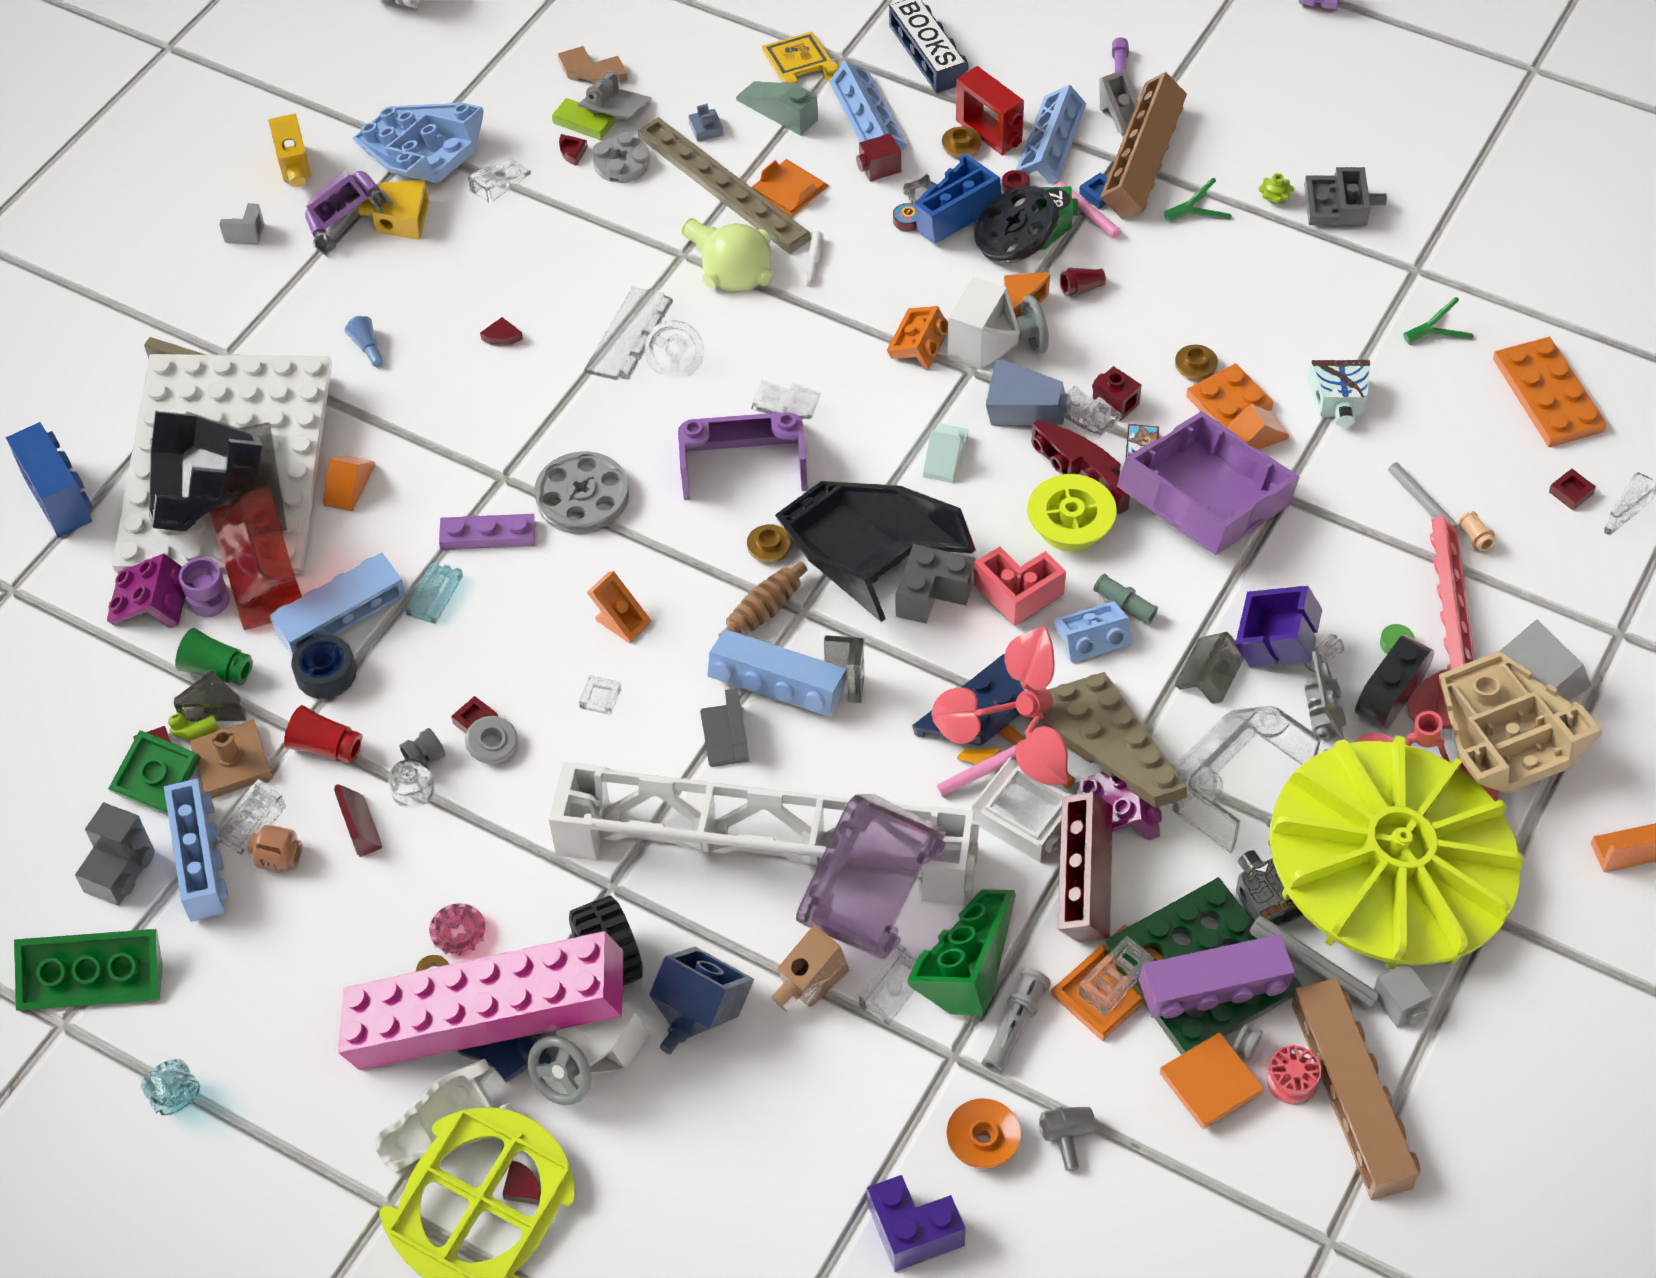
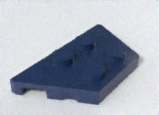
M1002 654L962 686L976 694L977 709L1015 702L1018 695L1024 691L1020 681L1013 679L1009 675L1005 665V654ZM1017 708L979 715L978 717L981 722L980 732L973 741L967 744L982 746L1021 714ZM932 710L912 725L914 734L917 737L924 738L927 732L941 734L942 740L950 741L934 724L931 715Z

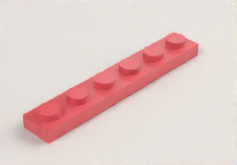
M1442 515L1431 519L1433 533L1430 534V540L1436 552V559L1433 560V564L1439 575L1440 584L1437 585V592L1443 605L1440 617L1446 628L1447 637L1444 638V646L1449 654L1450 664L1447 665V671L1474 661L1475 653L1458 531Z

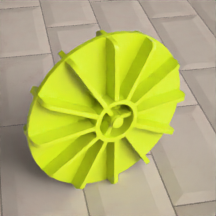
M1396 735L1393 742L1362 741L1349 743L1347 740L1342 739L1337 741L1333 748L1309 759L1296 769L1288 779L1273 809L1268 845L1271 847L1277 874L1284 886L1282 892L1284 900L1292 899L1303 915L1328 936L1325 941L1327 945L1331 947L1336 941L1359 954L1385 961V968L1391 970L1397 964L1431 965L1445 963L1450 965L1456 963L1460 957L1484 945L1505 923L1518 895L1520 868L1524 863L1523 855L1518 852L1514 835L1503 814L1507 808L1503 800L1494 801L1482 786L1459 769L1462 763L1460 758L1456 757L1450 763L1430 752L1405 745V737Z

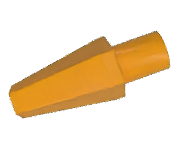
M999 748L964 749L957 756V759L977 765L1002 751Z

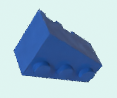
M966 153L959 157L960 163L954 169L949 168L945 172V178L939 184L934 183L914 203L917 231L934 244L978 220L982 212L997 197L1002 195L1000 177Z

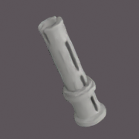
M1032 968L1022 969L1020 973L1021 981L1015 993H1011L1007 999L1009 1009L996 1032L986 1056L981 1062L989 1071L998 1074L1003 1072L1004 1066L1028 1018H1032L1037 1014L1039 1010L1037 1004L1043 992L1050 988V979L1038 970ZM1029 989H1031L1030 995L1027 994ZM1011 1027V1028H1012V1031H1011V1033H1010V1035H1009V1037H1008V1039H1007V1041H1006L1004 1047L1002 1048V1047H1001V1044H1002V1042H1003V1040H1004V1038H1005V1036H1006V1034H1007L1009 1028Z

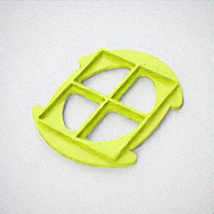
M482 1107L464 1109L447 1115L433 1124L432 1132L437 1138L425 1151L409 1177L398 1209L389 1205L383 1206L380 1209L379 1215L383 1228L391 1244L404 1262L423 1278H520L514 1274L528 1261L542 1242L555 1218L559 1205L569 1207L574 1203L575 1185L569 1162L554 1137L540 1124L520 1113L500 1108ZM481 1138H497L504 1142V1149L479 1187H473L440 1168L441 1161L449 1153L465 1143ZM521 1152L528 1154L533 1159L541 1182L538 1210L535 1215L529 1217L493 1197L496 1187L514 1157ZM431 1182L445 1187L469 1202L467 1210L447 1243L442 1247H436L429 1242L421 1219L423 1193L425 1187ZM483 1212H490L522 1230L521 1239L509 1250L495 1258L482 1262L467 1263L459 1260L457 1257L458 1250L479 1215Z

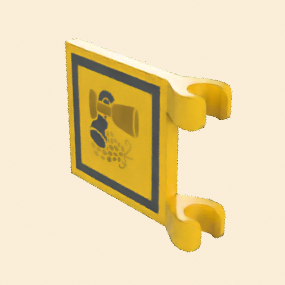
M812 31L762 46L763 53L782 83L796 84L797 76L823 69L826 80L829 83V80L838 71V65L831 61Z

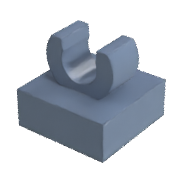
M708 103L697 106V113L688 115L689 125L697 142L724 135L723 126L715 108L709 110Z

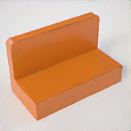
M1656 823L1593 836L1590 844L1603 872L1656 862Z

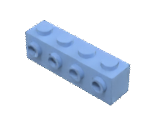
M380 553L365 559L360 565L348 572L338 574L325 585L308 591L303 597L291 604L281 606L275 613L269 616L274 632L292 656L296 648L305 640L317 635L336 636L400 600L406 594L402 578L384 554Z
M724 629L709 652L707 677L830 717L844 693L847 668Z
M198 778L164 786L180 897L190 922L224 914L223 900L228 899L229 896L224 878H219L218 871L224 870L220 850H215L214 842L219 841V835L215 821L210 822L209 814L215 813L211 794H204Z

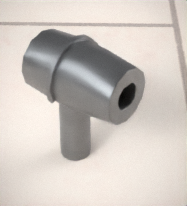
M1059 1106L1056 1109L1041 1112L1039 1128L1043 1138L1046 1141H1059L1065 1171L1079 1169L1073 1138L1094 1132L1095 1118L1091 1107L1063 1108V1106Z

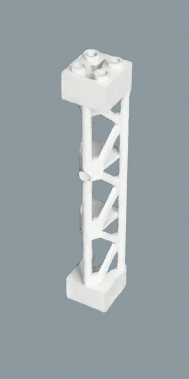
M563 762L548 819L556 856L596 860L601 839L617 841L623 838H634L674 843L685 849L722 854L740 851L781 856L793 862L808 865L836 867L846 864L894 870L904 876L923 877L922 901L964 906L965 894L973 892L975 874L973 872L978 857L980 826L973 824V810L931 805L917 807L616 771L605 766ZM606 782L638 786V790L610 805ZM674 790L705 794L702 813L676 795ZM714 795L747 799V803L715 820ZM656 796L692 821L694 825L693 830L669 828L664 824L633 820H629V823L621 822V814ZM783 803L815 807L812 828L786 809ZM824 808L857 812V816L824 832ZM765 809L801 835L802 842L776 841L773 837L740 833L739 836L728 835V829L730 826ZM893 817L930 821L929 848L894 821ZM870 823H876L910 848L911 857L887 854L886 851L855 847L842 849L836 848L837 840Z

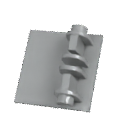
M608 71L593 86L587 89L586 97L578 103V106L586 108L592 113H605L613 115L618 120H630L651 100V97L619 89V75L614 71Z
M1313 651L1317 677L1308 678L1304 686L1307 706L1310 709L1309 716L1312 733L1318 739L1323 740L1329 738L1331 733L1337 732L1340 740L1344 739L1342 726H1346L1347 722L1343 708L1341 706L1338 707L1337 699L1341 698L1340 687L1337 679H1332L1328 663H1322L1316 651Z

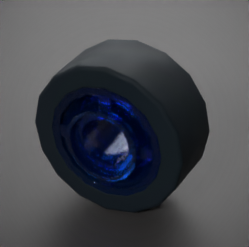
M333 635L311 637L301 643L292 655L291 668L299 689L308 696L317 699L335 697L351 687L356 678L357 666L350 645L340 637Z

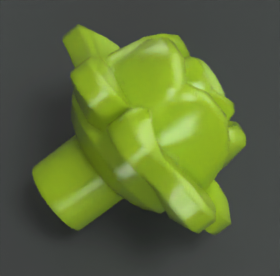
M1275 173L1271 179L1264 178L1258 190L1267 201L1280 203L1283 200H1289L1290 194L1294 192V187L1290 185L1289 179H1284L1281 173Z

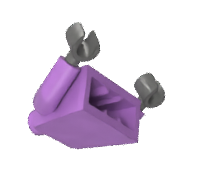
M347 171L342 172L318 190L306 205L305 219L312 235L315 237L313 246L323 255H326L325 248L327 245L333 249L336 248V242L325 234L329 226L368 197L379 213H384L380 209L382 204L388 202L391 206L393 205L391 199L385 191L380 190L366 172L357 171L351 175Z

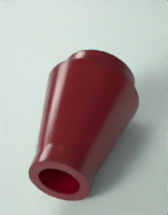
M1069 267L1066 271L1061 272L1059 282L1064 295L1075 297L1096 287L1104 286L1106 276L1102 268L1085 269Z

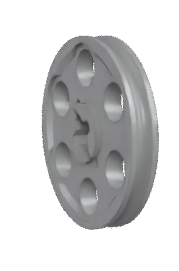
M590 451L573 452L554 459L540 472L534 488L537 508L543 519L557 529L572 533L592 532L610 525L623 513L629 500L628 481L623 468L612 458ZM590 463L595 465V468L589 472L579 470L584 464ZM557 473L566 475V478L559 482L550 480L551 476ZM608 478L619 480L614 486L603 484L604 480ZM553 497L561 500L555 506L544 504L547 499ZM603 502L614 504L610 510H600L597 508ZM574 512L585 514L582 519L577 521L568 518Z

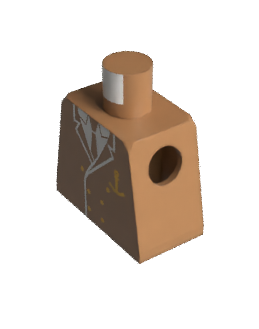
M814 924L779 965L777 971L783 984L771 996L772 1000L786 1012L798 999L809 1007L813 1006L850 970L841 946Z

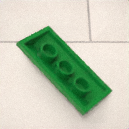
M157 929L14 939L16 1011L160 1000L163 963Z

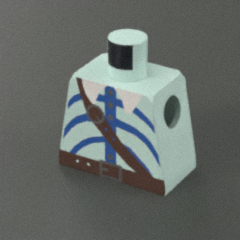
M1311 360L1308 385L1320 416L1336 417V424L1338 426L1349 427L1354 424V417L1364 415L1368 396L1370 360Z

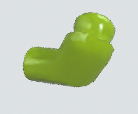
M176 713L168 719V725L171 727L170 732L175 737L189 741L219 730L213 715L196 723L186 721L182 713Z

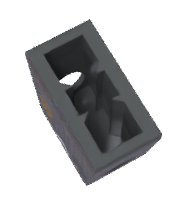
M1250 850L1238 859V864L1244 872L1238 876L1236 893L1244 910L1253 922L1259 916H1263L1280 927L1303 916V913L1294 904L1292 899L1284 900L1282 896L1284 886L1277 874L1273 858L1263 862L1255 850Z

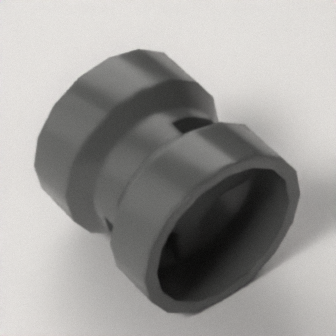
M430 728L421 731L418 738L414 741L406 740L399 744L404 759L421 760L425 764L432 760L438 761L446 755L442 744ZM406 761L407 764H412L409 767H415L416 770H413L415 773L420 772L418 767L421 764L419 762Z

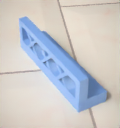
M845 61L829 80V83L859 141L862 142L891 133L899 148L903 150L908 143L870 72Z
M1071 85L1044 96L1016 170L1023 171L1026 174L1038 171L1049 184L1059 179L1087 104Z

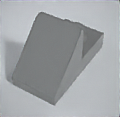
M1125 68L1099 79L1100 110L1103 111L1109 108L1118 133L1127 130L1138 102Z

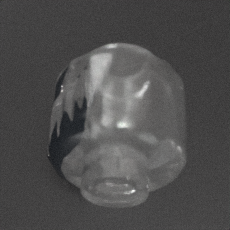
M405 759L391 768L388 774V785L391 795L399 806L406 809H417L426 805L432 799L435 792L434 780L429 767L421 760Z

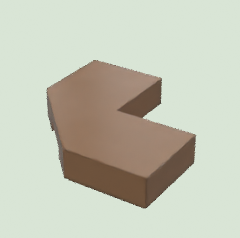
M584 46L558 53L559 62L567 78L577 81L581 78L591 81L593 85L606 72L614 71L619 75V83L628 80L627 71L619 56L592 63Z

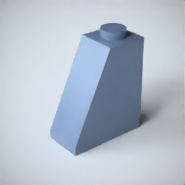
M996 359L986 400V409L991 425H1033L1037 420L1054 425H1063L1065 413H1069L1071 409L1070 394L1065 393L1063 381L1002 359Z

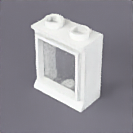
M1009 757L972 804V810L974 811L973 824L980 825L979 828L1041 863L1047 853L1053 854L1061 842L1062 797L1071 796V794L1055 785L1043 784L1029 778L1020 769L1019 765Z

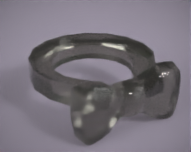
M926 174L919 180L904 184L903 193L908 195L910 203L914 204L917 201L915 190L919 187L929 189L934 182L930 181V176Z

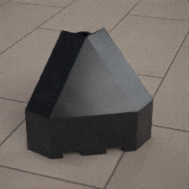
M155 411L152 438H150L149 517L152 527L155 529L187 531L196 524L198 519L209 511L212 512L232 497V494L244 484H249L257 478L262 444L257 434L187 411L186 414Z

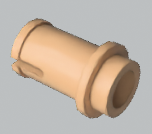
M1475 511L1467 512L1460 517L1458 524L1471 539V545L1474 549L1483 552L1493 547L1496 541L1495 533L1493 530L1486 528Z

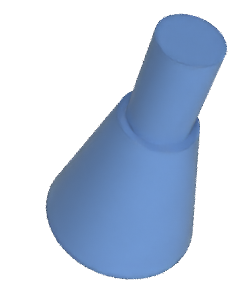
M355 316L350 319L345 327V334L367 354L374 367L380 366L383 363V359L377 349L372 319L367 316Z

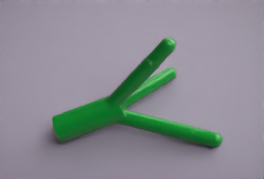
M1211 178L1187 202L1164 211V217L1167 222L1188 213L1230 219L1232 215L1193 206L1207 194L1206 191L1216 182L1215 178Z
M1454 297L1428 322L1403 333L1404 339L1408 344L1428 334L1472 339L1474 335L1473 333L1435 328L1434 326L1458 303V297Z

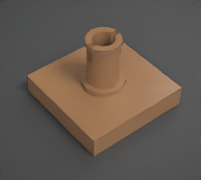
M254 719L226 729H219L214 733L189 741L192 751L201 756L197 765L205 794L210 793L212 798L273 778Z

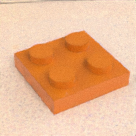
M1237 363L1187 388L1186 397L1200 411H1203L1225 427L1250 403L1270 411L1273 408L1274 402Z

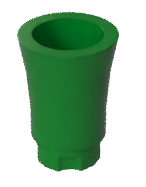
M191 628L186 632L179 644L175 666L178 671L196 673L226 683L232 682L237 685H243L251 673L253 660L251 655L243 653L240 649L211 638L196 628Z

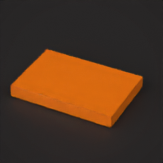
M1123 925L1116 933L1122 931L1128 926ZM1103 944L1051 989V996L1101 1041L1105 1040L1144 1004L1141 997L1136 994L1127 979L1104 950ZM1147 948L1143 951L1144 956L1150 961L1162 959V956L1152 948Z

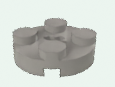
M629 131L620 132L618 135L606 138L593 146L594 169L604 180L610 181V178L619 179V183H627L640 178L647 171V164L650 160L648 147ZM619 157H625L626 159L622 161Z

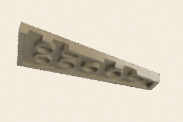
M1105 672L1093 674L1086 678L1048 689L1053 697V705L1048 712L1043 713L1044 719L1038 722L1037 727L1047 726L1057 730L1063 737L1067 748L1089 763L1095 761L1101 765L1105 774L1111 778L1117 776L1123 780L1128 790L1155 808L1187 798L1186 785Z

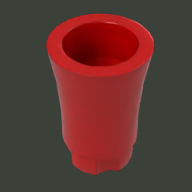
M300 705L288 722L284 736V746L286 749L304 751L337 762L341 760L351 764L360 752L363 735L352 730L349 726L335 722L304 705Z

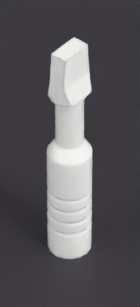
M820 231L813 232L808 255L809 266L806 281L809 287H811L812 280L815 277L816 263L820 259L824 234Z

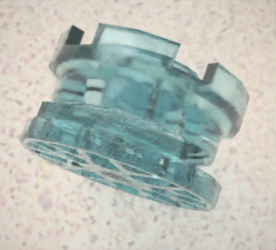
M171 1059L159 1064L147 1073L141 1082L140 1089L146 1099L150 1100V1105L156 1114L160 1112L161 1116L179 1112L187 1107L198 1095L200 1084L195 1076L191 1074L184 1060Z

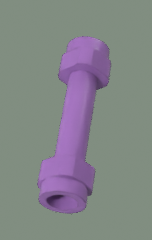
M1122 37L1116 38L1112 42L1115 72L1126 68L1129 44L1128 40Z

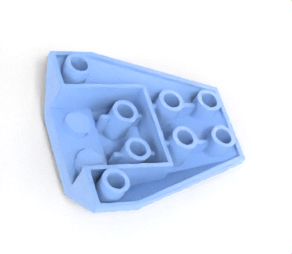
M467 103L390 106L383 109L380 115L371 123L364 125L361 131L353 137V140L389 172L438 184L476 151L484 110L480 106Z

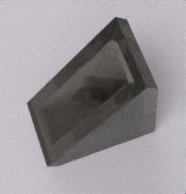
M212 670L174 698L173 705L176 712L184 714L186 721L198 722L211 715L214 716L216 721H246L247 719L240 696Z

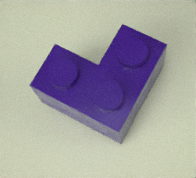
M902 1175L867 1187V1206L894 1272L965 1246L966 1228L952 1195L915 1207Z

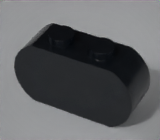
M1405 634L1401 635L1364 686L1355 707V714L1387 730L1406 705L1413 691L1423 681L1435 651Z

